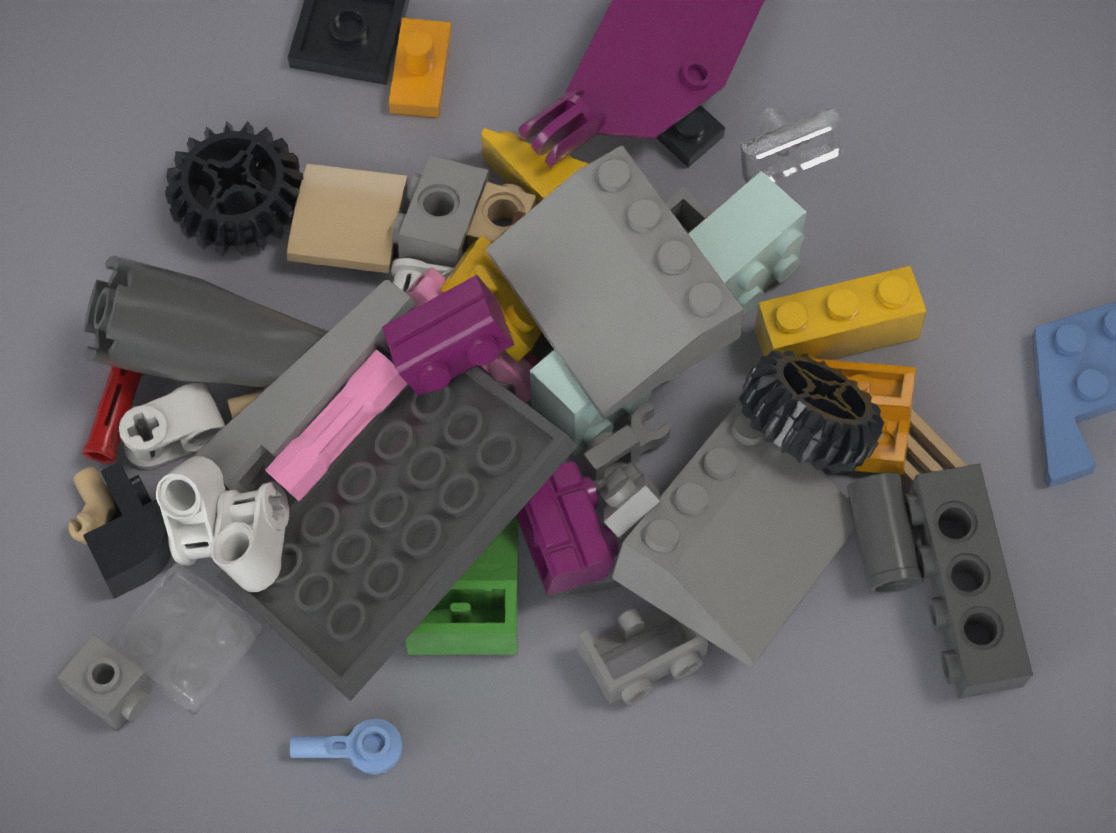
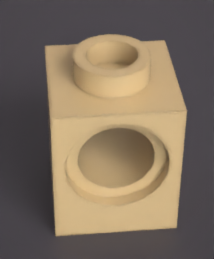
M486 182L467 233L468 248L482 234L493 243L513 226L512 224L500 227L493 223L503 218L513 220V214L519 211L527 214L536 206V195L529 194L525 189L514 184H503L500 186Z

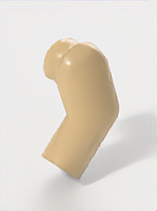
M95 467L85 468L73 477V482L85 505L82 511L77 513V520H70L68 530L74 540L85 545L87 543L83 534L112 521L117 511L116 502Z

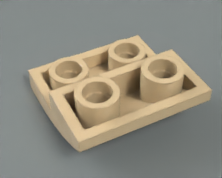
M306 164L303 174L304 179L301 181L300 193L297 197L289 235L287 261L389 273L397 246L392 241V232L397 215L402 212L406 198L407 176Z

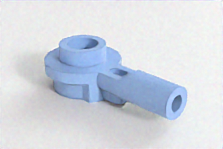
M377 718L364 720L354 727L349 736H291L290 738L291 758H349L353 767H356L363 773L373 775L385 773L395 767L401 758L403 750L401 734L397 728L388 721Z

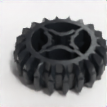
M226 121L223 128L224 132L215 134L213 130L206 126L204 132L205 140L200 142L189 137L187 142L189 152L175 151L174 162L176 167L167 169L166 178L169 186L166 187L165 196L167 203L171 205L169 209L171 217L176 224H180L182 234L187 239L196 236L197 244L203 250L215 242L217 252L222 256L230 245L236 246L238 253L244 256L247 244L255 242L256 246L264 251L267 245L265 237L271 235L282 240L284 235L282 224L292 225L301 181L304 179L303 173H300L299 159L294 153H289L288 144L283 138L274 140L272 132L267 127L255 135L254 128L248 121L241 131H234L233 126ZM262 168L268 171L275 179L271 192L264 189L262 182H260L258 174ZM200 185L208 189L212 202L208 209L201 206L195 200Z
M785 350L783 353L771 351L768 356H762L757 365L754 364L747 375L746 381L742 386L743 391L739 397L743 405L741 411L746 418L751 420L750 426L765 435V442L774 443L781 449V454L788 453L796 457L798 463L808 462L816 470H822L826 467L833 473H840L842 470L853 472L857 466H862L866 458L871 457L879 443L877 441L882 434L881 430L885 424L880 416V408L871 402L872 397L869 393L858 388L857 381L849 380L842 375L841 370H834L827 366L825 361L818 362L813 360L808 354L798 356L793 351Z

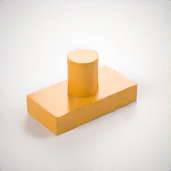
M402 18L388 103L390 114L430 118L440 117L452 37L451 22Z

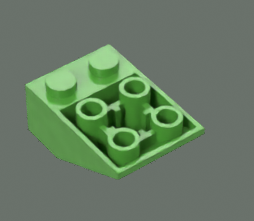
M516 516L407 637L405 643L408 655H518L519 523Z

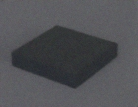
M304 0L288 54L290 68L386 85L399 40L402 18H405L409 0Z

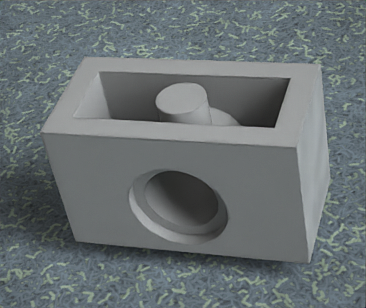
M429 155L422 175L415 173L412 177L407 201L410 204L407 213H399L394 223L392 241L398 244L399 259L411 258L428 264L454 268L468 249L467 233L486 182H488L489 170Z

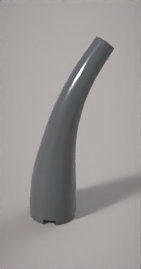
M111 256L106 260L105 265L107 269L114 271L108 282L96 279L89 300L84 332L95 334V348L87 346L84 349V355L90 362L175 381L267 388L329 331L246 299L201 278L118 256ZM497 381L516 396V390L512 384Z

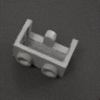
M634 608L618 617L617 629L596 640L593 639L589 630L578 634V652L588 665L609 704L611 705L623 699L626 705H631L649 696L655 689L652 684L655 681L669 674H672L675 680L682 679L698 670L703 665L701 657L707 655L709 640L659 608L643 616H640L637 609Z

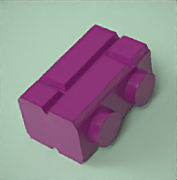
M478 275L469 278L382 326L387 344L391 349L389 351L395 369L418 396L428 391L433 392L443 389L452 378L474 366L491 363L500 352L515 345L510 330L505 323L506 319L500 303Z
M573 461L561 464L516 515L545 592L549 595L572 589L577 585L583 586L603 580L608 576L615 561L614 557L618 555V545L614 532L607 525L601 526L595 508L598 507V495L595 485L590 477L582 478L576 462L574 463Z

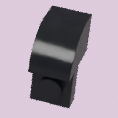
M121 462L101 470V473L122 516L83 534L114 599L155 578L167 565L172 555L169 548L168 533L157 500L151 501L139 474L130 479L128 478Z

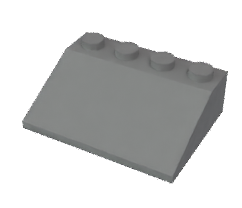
M623 145L573 173L486 248L487 255L602 418L607 417L709 357L741 336L743 307Z
M738 401L660 496V502L641 519L623 541L612 579L752 668L854 533L856 527L850 501L822 470H816L808 462L798 463L796 457L788 453L781 454V449L774 443L765 442V435L750 426L751 420L742 413L743 405Z

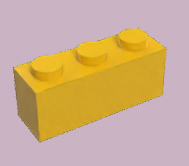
M910 265L758 302L755 333L763 356H768L771 351L783 353L785 350L793 351L798 356L808 354L814 359L834 360L919 339L927 310Z

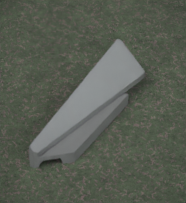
M390 280L383 281L198 450L196 456H204L212 460L220 468L224 485L230 490L245 493L259 490L263 483L276 482L265 469L329 405L346 386L350 377L376 349L393 363L389 351L391 349L387 344L382 326L408 313L410 309L414 308L415 300Z

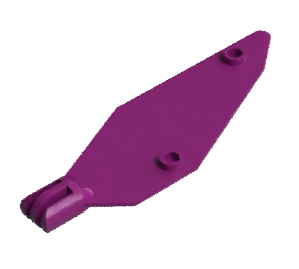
M612 0L565 94L518 128L519 134L527 141L540 132L532 142L531 148L539 156L551 150L545 159V163L550 168L596 135L642 139L657 138L725 87L765 0Z

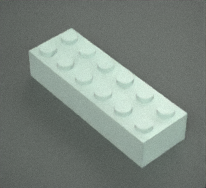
M762 171L689 233L694 243L743 307V315L748 314L758 305V302L763 298L764 290L775 280L779 283L784 282L796 271L801 262L799 255L801 244L805 238L803 231L807 211ZM555 350L530 370L531 408L574 441L577 445L572 452L574 456L578 455L600 434L612 431L613 423L626 411L629 414H633L636 408L645 404L652 394V391H649L614 413L602 418Z

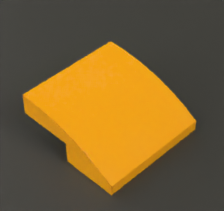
M812 358L818 362L825 361L827 366L834 370H841L842 375L849 380L857 381L858 388L869 393L872 397L871 402L878 405L881 410L880 416L885 422L881 431L885 438L877 441L879 444L871 457L866 458L862 466H857L854 471L904 475L913 408L916 367Z

